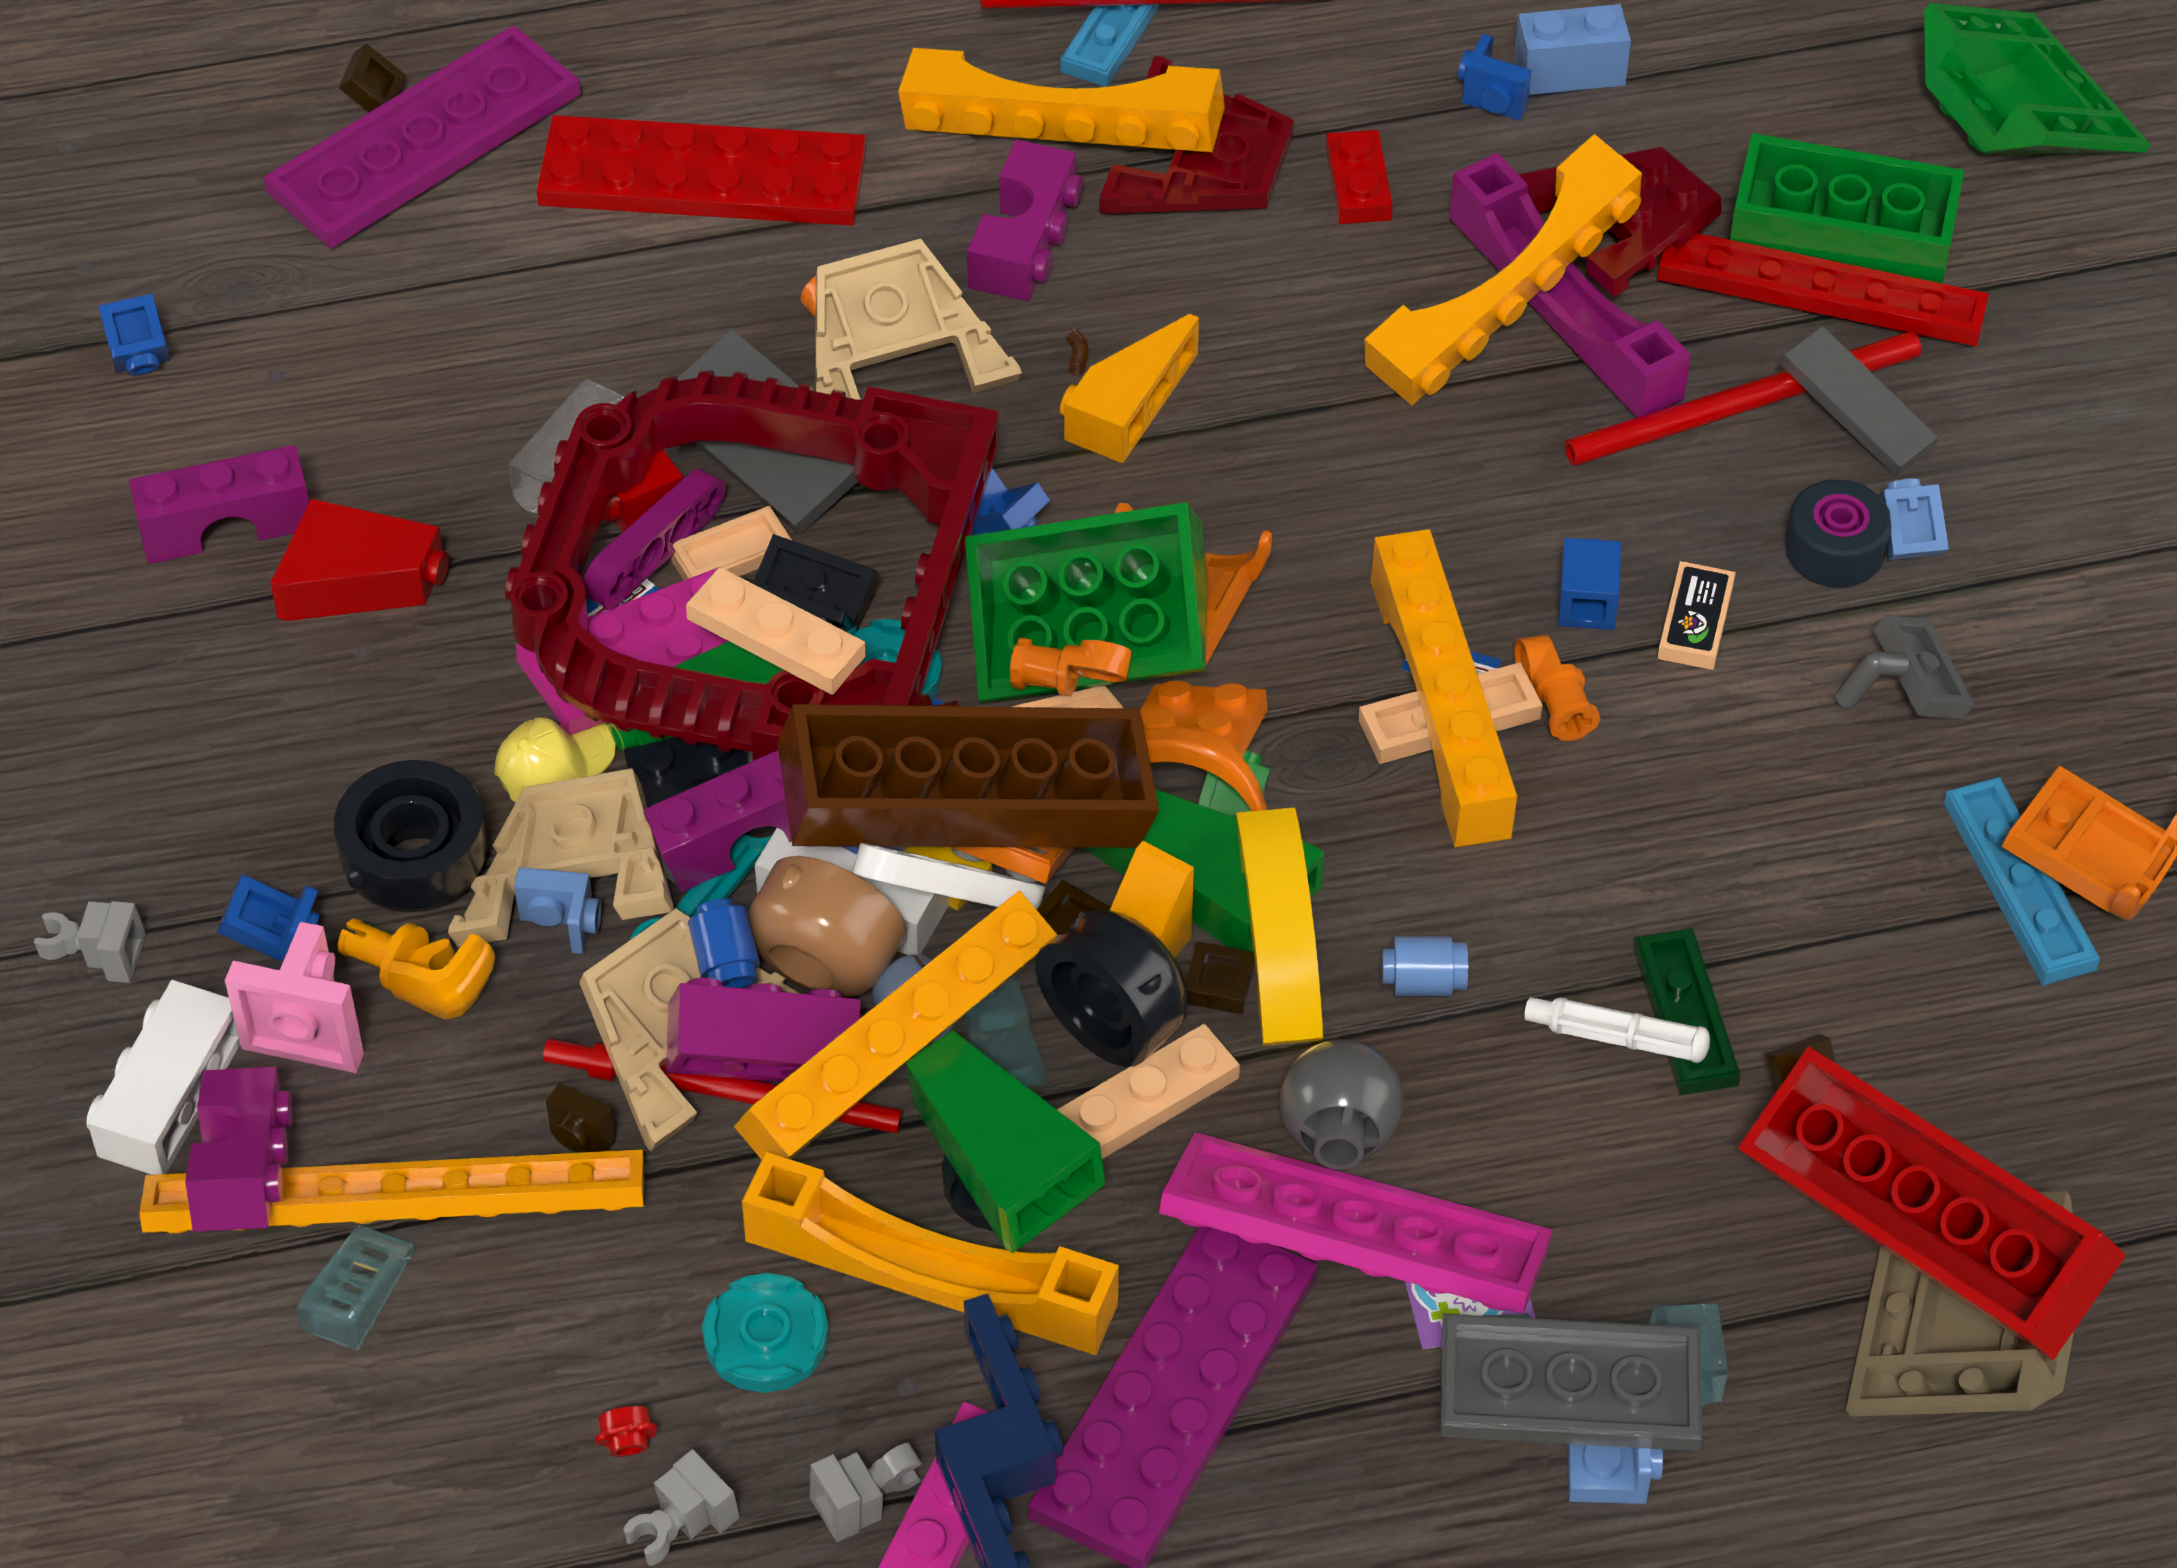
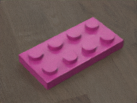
M718 568L623 603L613 609L589 616L588 632L608 649L640 661L670 667L715 648L728 640L688 620L686 604ZM516 644V661L562 727L570 735L605 722L600 719L595 722L587 718L583 711L571 703L564 702L556 694L555 688L547 680L544 673L541 672L535 652L526 650L521 645Z

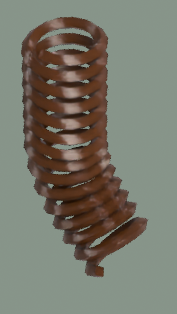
M1071 328V330L1075 331L1069 333L1066 338L1073 349L1068 371L1073 375H1081L1084 373L1089 354L1088 343L1077 328Z

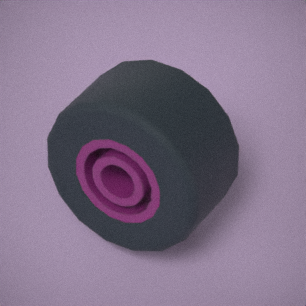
M1833 479L1812 484L1797 495L1790 510L1785 536L1786 556L1794 569L1811 582L1826 587L1848 588L1864 583L1879 572L1885 559L1892 528L1890 510L1883 499L1865 485L1850 480Z

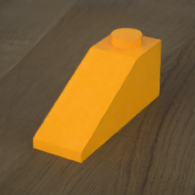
M1188 314L1091 366L1077 386L1074 384L1070 385L1060 405V414L1064 416V440L1124 463L1197 357L1199 317Z

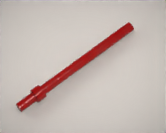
M550 1038L547 1039L543 1051V1062L588 1071L589 1078L609 1082L616 1080L617 1074L604 1043L596 1042L593 1047ZM666 1064L660 1067L679 1090L752 1105L778 1086L777 1084L757 1080L666 1072ZM859 1101L836 1122L899 1134L903 1120V1110Z

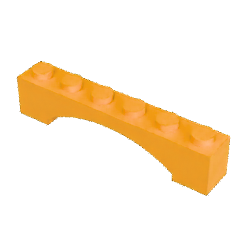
M925 48L912 49L898 91L906 130L1213 152L1225 109L1220 69L1168 66L1165 74L1129 84L1100 88H1053L1019 83L987 73L966 62L964 51Z
M1595 134L1591 136L1557 167L1555 196L1558 197L1547 221L1527 248L1497 275L1464 295L1445 303L1415 311H1410L1406 306L1402 305L1365 338V366L1411 406L1426 393L1428 395L1435 394L1447 382L1451 370L1462 360L1470 361L1478 356L1488 343L1489 336L1502 324L1505 326L1513 324L1526 309L1527 302L1540 290L1546 292L1552 289L1560 281L1566 267L1579 255L1586 257L1591 254L1601 242L1603 233L1616 222L1624 223L1632 217L1641 203L1642 173Z
M1427 529L1375 537L1371 584L1384 624L1390 623L1395 631L1417 688L1434 754L1441 792L1440 803L1454 847L1511 839L1517 793L1431 531Z
M1020 890L1017 891L750 1107L734 1125V1128L761 1160L766 1152L791 1160L930 1042L1036 959L1040 948L1057 936L1056 932Z
M769 1152L765 1153L742 1200L746 1242L963 1313L964 1301L988 1293L997 1316L1006 1313L1015 1330L1095 1356L1118 1307L1119 1265L1061 1246H1059L1056 1253L1015 1251L1012 1254L1008 1250L986 1247L948 1237L899 1219L860 1200L825 1178L824 1170Z

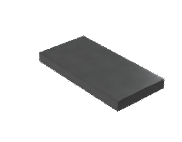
M733 329L728 331L678 377V381L697 378L700 371L713 370L715 376L732 377L736 371L747 373L748 378L765 382L768 377L779 379L781 385L795 388L799 386ZM699 440L693 442L765 506L770 505L773 512L799 535L858 482L854 474V466L846 463L738 442Z
M1444 1314L1442 1323L1440 1437L1700 1451L1702 1444L1701 1327Z

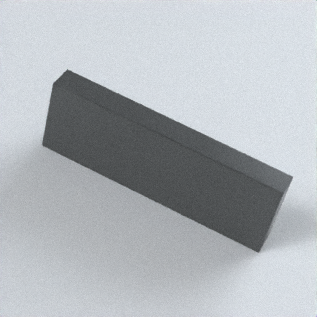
M1821 326L1784 354L1780 365L1895 477L1935 446L1938 436L1824 326Z

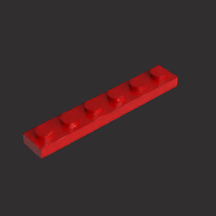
M1700 233L1694 235L1680 247L1672 244L1663 251L1657 280L1904 332L1913 331L1918 335L1976 347L1989 298V293Z

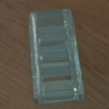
M357 1224L307 1289L298 1304L296 1312L301 1330L358 1351L415 1251L414 1245ZM364 1247H368L385 1253L389 1257L384 1262L361 1252ZM355 1264L377 1273L371 1278L351 1269ZM346 1282L364 1290L361 1294L341 1288V1286ZM335 1299L349 1304L351 1307L346 1311L331 1304Z

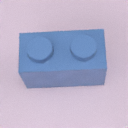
M1621 4L1518 14L1514 62L1517 66L1532 70L1529 95L1626 86L1631 39Z

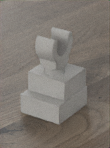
M88 901L81 925L77 922L69 921L67 917L60 913L50 912L42 915L47 932L59 934L49 939H34L41 958L55 960L67 954H75L81 950L87 967L102 968L107 981L131 983L146 937L135 903Z
M904 1443L891 1449L882 1458L875 1461L869 1469L866 1468L858 1453H854L839 1461L832 1454L810 1464V1499L837 1543L859 1533L860 1529L882 1520V1492L904 1491L917 1485L921 1479L914 1469L922 1463L910 1443Z
M692 1449L674 1463L672 1469L654 1482L659 1506L662 1510L631 1518L624 1526L623 1531L628 1544H633L639 1537L646 1534L657 1537L652 1544L644 1549L647 1564L649 1566L656 1565L668 1555L670 1543L677 1537L680 1529L691 1540L710 1524L721 1534L736 1522L740 1516L734 1491Z

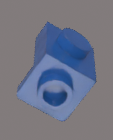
M1482 34L1474 51L1467 49L1459 65L1458 79L1464 81L1462 103L1521 121L1528 108L1532 70L1492 58L1494 37Z
M153 294L99 305L115 373L127 371L129 375H143L157 370L160 367L159 363L169 361L167 344L163 336Z
M992 468L972 534L978 535L1035 526L1038 520L1034 515L1050 499L1038 482L1007 490Z
M242 874L235 884L217 933L282 962L288 952L299 923L317 924L319 914L312 911L311 908L318 890L307 885L296 899Z

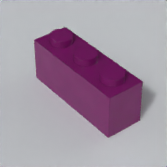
M695 978L686 983H680L668 1002L666 1072L782 1082L860 1019L861 999L842 998L840 992L831 989H816L806 994L783 992L780 986L766 983L753 984L746 989L723 987L721 981L712 978Z

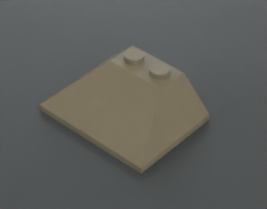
M2067 1191L2040 1192L2073 1213L2071 1197ZM1880 1247L1846 1411L1850 1417L2033 1410L2063 1392L2074 1332L2056 1358L2051 1360Z

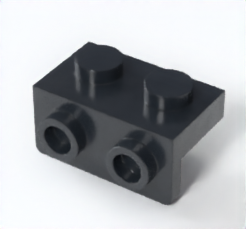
M773 534L755 579L744 578V580L846 632L855 626L858 631L880 574L870 567Z

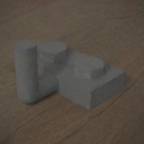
M1885 615L1874 628V632L1885 652H1869L1835 694L1836 701L1842 707L1853 709L1880 675L1898 676L1908 695L1909 702L1916 710L1918 716L1963 720L1975 705L1931 621L1925 618Z

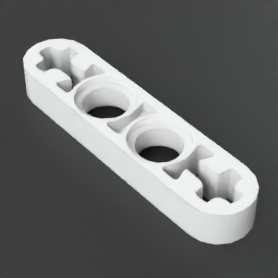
M861 842L852 871L855 874L874 880L999 907L1020 890L1034 908L1037 909L1042 903L1046 886L1042 884L1021 881L1010 875Z

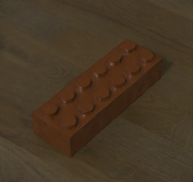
M792 704L777 742L792 846L859 847L861 842L881 847L1137 848L1144 840L1159 811L1140 709Z

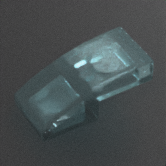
M1013 977L999 990L992 993L963 1016L968 1039L971 1045L1026 1087L1045 1084L1044 1063L1030 1030L1028 1008L1016 977Z

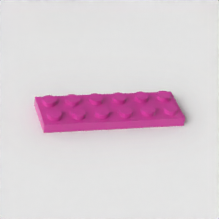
M1197 1132L1192 1136L1162 1192L1159 1209L1160 1214L1178 1218L1182 1223L1189 1226H1207L1236 1234L1247 1242L1276 1245L1297 1251L1302 1256L1312 1260L1334 1261L1359 1268L1363 1273L1370 1276H1388L1420 1285L1423 1289L1432 1293H1449L1481 1302L1484 1306L1493 1310H1511L1524 1314L1548 1253L1553 1229Z

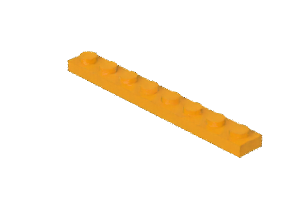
M643 1149L281 1168L283 1198L282 1202H272L269 1226L291 1225L305 1227L312 1224L339 1222L366 1224L378 1220H432L438 1217L474 1215L494 1217L500 1214L541 1212L555 1214L570 1210L604 1209L615 1211L627 1207H644L645 1168ZM186 1173L145 1176L139 1211L142 1233H183L192 1230L185 1183Z

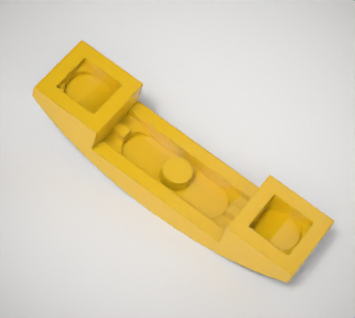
M1296 808L1237 812L1235 818L1242 873H1245L1257 975L1256 996L1262 1046L1322 1041V1008L1314 923Z

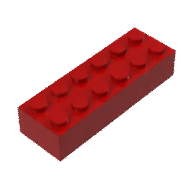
M1809 1046L1738 1146L1741 1152L1764 1171L2051 1360L2056 1358L2126 1257V1254L2100 1230Z

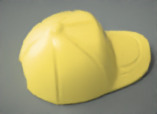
M547 717L534 718L518 726L502 742L495 760L494 775L499 777L503 788L509 793L511 800L516 802L524 787L602 774L611 765L615 757L616 744L606 722L570 735L562 725L557 724L552 719Z

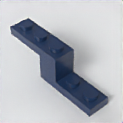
M987 1293L964 1301L965 1335L997 1410L935 1430L936 1463L979 1568H1031L1024 1551L1013 1553L1007 1535L1012 1534L1013 1530L1004 1501L1056 1484V1457L1063 1455V1447L1052 1418L1042 1421L1035 1405L1041 1399L1039 1388L1030 1366L1027 1365L1020 1368L1013 1351L1018 1350V1343L1011 1320L1006 1313L997 1316Z

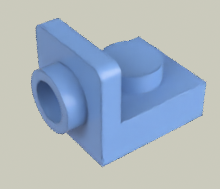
M1903 479L1887 484V489L1883 490L1879 496L1890 510L1892 528L1887 547L1888 559L1897 560L1944 555L1949 550L1939 484L1921 486L1919 479Z
M518 867L514 890L519 919L521 921H532L541 926L568 925L572 953L584 954L588 934H597L599 931L602 912L601 899L592 897L589 874Z
M1567 1444L1569 1502L1646 1504L1651 1479L1661 1480L1663 1449Z

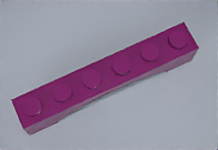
M1495 153L1453 173L1450 219L1499 271H1502L1527 248L1545 223L1528 194L1529 185L1498 153ZM1572 262L1566 267L1562 278L1552 289L1546 292L1540 290L1528 301L1636 417L1665 409L1685 398L1691 354L1658 320L1647 325L1634 319L1612 304L1582 275Z

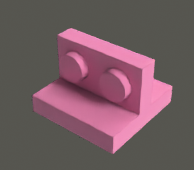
M305 922L299 923L280 970L233 961L225 978V984L242 1050L357 1073L364 1051L351 988L348 984L335 982L333 975L335 956L334 953L328 951L323 926Z

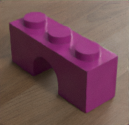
M1017 139L1014 140L999 175L1000 213L1015 217L1004 218L983 213L967 250L969 289L1030 302L1038 281L1046 282L1051 269V249L1053 244H1062L1068 223L1067 210L1069 206L1077 207L1082 194L1083 176L1076 175V152Z
M296 444L128 479L147 564L203 553L201 535L204 529L222 518L240 517L251 521L256 527L259 541L294 534L309 504Z
M778 750L644 809L660 853L681 892L735 869L730 856L731 846L737 838L752 829L764 826L776 827L781 829L788 841L791 842Z
M277 1067L203 1070L197 1103L202 1143L191 1144L185 1180L193 1232L269 1228L272 1202H282L283 1198L281 1164H287L288 1160L286 1128L292 1127L293 1120L290 1090L280 1091Z

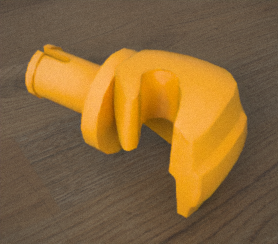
M351 919L346 923L348 929L355 931V934L342 929L338 940V951L341 955L352 957L380 968L379 977L381 985L385 990L392 992L395 998L442 1019L462 1016L471 1008L486 985L495 962L494 951L479 935L471 933L454 955L453 948L448 939H441L429 944L428 932L423 927L413 923H406L393 935L367 925L359 919Z

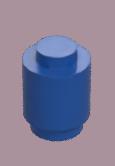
M728 898L711 900L698 906V914L689 919L688 927L701 978L716 979L723 983V987L744 989L754 984L758 980L755 969L759 967L760 960L747 908L733 905L732 900Z

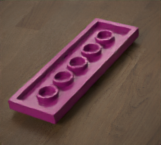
M513 25L263 177L265 190L329 249H332L581 95L579 79Z
M1207 1226L1199 1227L1064 1446L1063 1455L1056 1459V1484L1038 1489L1029 1503L1028 1519L1130 1568H1146L1318 1276V1264L1276 1245L1251 1243L1243 1240L1236 1234Z

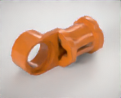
M1547 634L1516 639L1514 647L1515 663L1521 662L1540 701L1546 704L1551 716L1548 721L1551 735L1559 738L1561 741H1574L1585 737L1589 732L1596 729L1600 722V714L1597 707L1588 702L1584 692L1585 676L1583 671L1576 668L1573 664H1561L1553 642Z
M1020 637L1014 646L1011 656L1010 683L1012 688L1022 690L1027 685L1054 688L1058 690L1059 695L1071 697L1077 687L1079 678L1107 682H1125L1127 680L1132 651L1124 646L1099 640H1083L1080 646L1067 644L1064 649L1036 646L1031 639Z

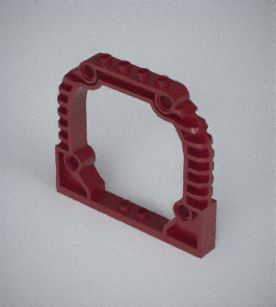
M713 370L700 371L697 378L678 381V376L676 375L661 380L658 388L638 398L635 390L621 399L617 405L598 403L588 406L576 418L568 440L561 439L558 443L554 458L555 475L552 482L545 481L541 487L538 499L539 516L536 524L529 523L526 526L521 547L522 561L519 567L512 566L507 576L505 599L509 600L511 604L515 639L524 649L535 652L539 668L555 688L556 694L564 702H569L583 711L587 718L595 722L600 719L614 724L616 729L630 732L632 729L650 732V736L654 738L664 739L667 735L682 738L684 743L698 746L702 742L718 745L720 751L732 753L734 749L752 752L753 761L778 750L777 742L792 704L918 706L966 553L965 536H971L997 454L999 411L869 386L867 387L864 399L858 400L846 397V393L840 390L833 389L831 394L813 391V386L800 383L798 388L781 385V381L776 378L768 377L765 382L749 379L747 373L736 371L732 377L715 376ZM698 440L738 442L846 463L854 466V474L857 481L867 488L881 491L898 488L919 508L928 523L938 524L939 528L931 553H921L915 575V587H919L917 597L908 596L905 601L901 620V630L905 631V635L896 663L872 658L856 667L832 695L785 670L771 677L768 684L644 662L606 648L588 632L586 589L580 576L610 496L628 491L642 482L650 470L655 453Z

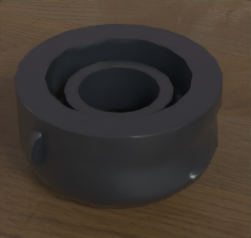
M422 760L396 761L377 767L361 776L346 790L338 802L334 816V835L339 860L350 887L372 904L392 911L417 912L443 906L461 896L472 885L482 870L487 851V834L480 796L474 785H471L464 776L450 767ZM423 838L431 840L428 844L418 849L403 850L394 848L395 845L410 839Z
M1111 910L1082 911L1079 913V917L1074 919L1066 934L1057 935L1040 948L1036 956L1035 972L1037 981L1054 1015L1081 1045L1109 1063L1122 1067H1135L1144 1062L1176 1033L1186 1017L1188 991L1179 965L1171 952L1152 931L1124 913Z

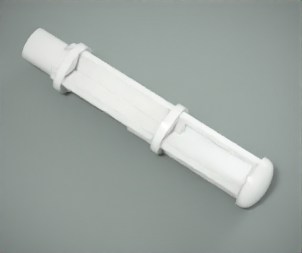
M1530 997L1525 1008L1526 1021L1548 1025L1553 1033H1563L1628 1047V1049L1649 1051L1691 1060L1695 1063L1701 1062L1706 1057L1710 1046L1709 1032L1705 1027H1695L1647 1017L1639 1013L1633 1014L1571 1001L1567 998L1560 997L1553 1001Z

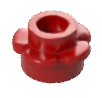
M643 1406L621 1407L604 1412L598 1416L600 1433L594 1437L597 1445L608 1447L610 1455L613 1457L633 1456L648 1449L647 1441L656 1436L657 1425L650 1422L648 1408Z

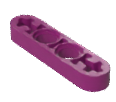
M700 468L690 472L593 559L583 578L586 598L607 609L616 607L674 555L675 549L673 544L698 533L714 518L724 500L726 492L725 481Z

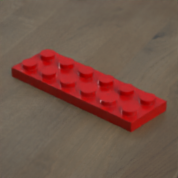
M552 115L536 191L538 206L855 226L866 155V135Z

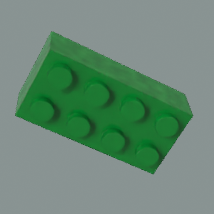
M1752 133L1735 204L1730 240L1943 284L1965 170Z

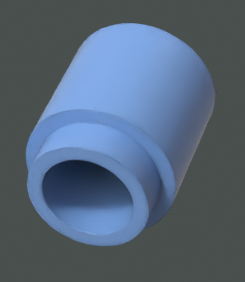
M1394 936L1393 948H1382L1381 950L1382 984H1393L1394 996H1452L1453 990H1467V942H1452L1451 936Z

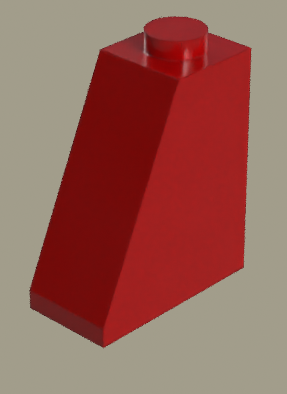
M311 499L270 582L277 619L294 621L425 605L434 585L442 584L448 570L449 555L448 552L442 549L439 527Z

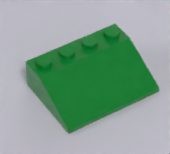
M1188 502L965 536L978 701L981 704L1058 693L1057 689L1027 685L1024 690L1012 688L1010 683L1011 656L1014 646L1020 637L1031 639L1036 646L1064 649L1067 644L1080 646L1083 640H1099L1124 646L1132 651L1127 680L1125 682L1206 671L1207 570L1201 519ZM1079 678L1075 690L1125 682H1107Z

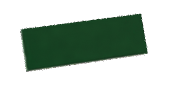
M1693 928L1635 937L1633 950L1654 1017L1695 1027H1705L1709 1032V1050L1701 1062L1695 1063L1691 1060L1667 1055L1679 1096L1737 1087L1741 1074Z

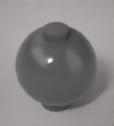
M1330 1040L1306 1050L1291 1065L1281 1087L1280 1109L1288 1133L1304 1151L1314 1156L1320 1164L1330 1169H1350L1358 1165L1361 1160L1381 1150L1395 1134L1403 1113V1090L1393 1066L1374 1048L1353 1040Z

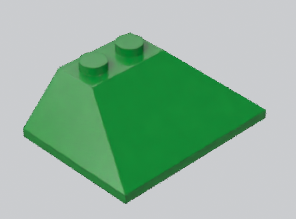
M1929 3L1924 10L1925 85L1940 101L1938 106L1941 111L1959 123L1968 134V142L1981 153L1993 155L1994 153L2014 155L2146 153L2151 146L2147 139L2034 13Z

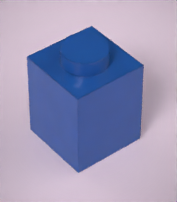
M1564 538L1560 569L1558 626L1615 630L1620 594L1621 542L1594 538Z

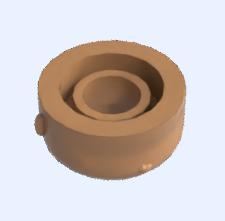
M789 856L776 861L748 910L757 952L776 973L807 991L831 989L840 992L842 998H852L871 991L887 966L893 961L906 935V926L902 916L883 893L854 873L833 863L812 857Z

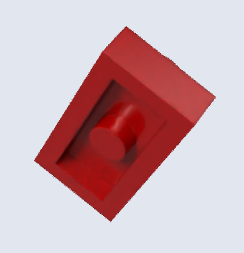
M1379 130L1326 133V154L1339 224L1392 221L1393 204Z

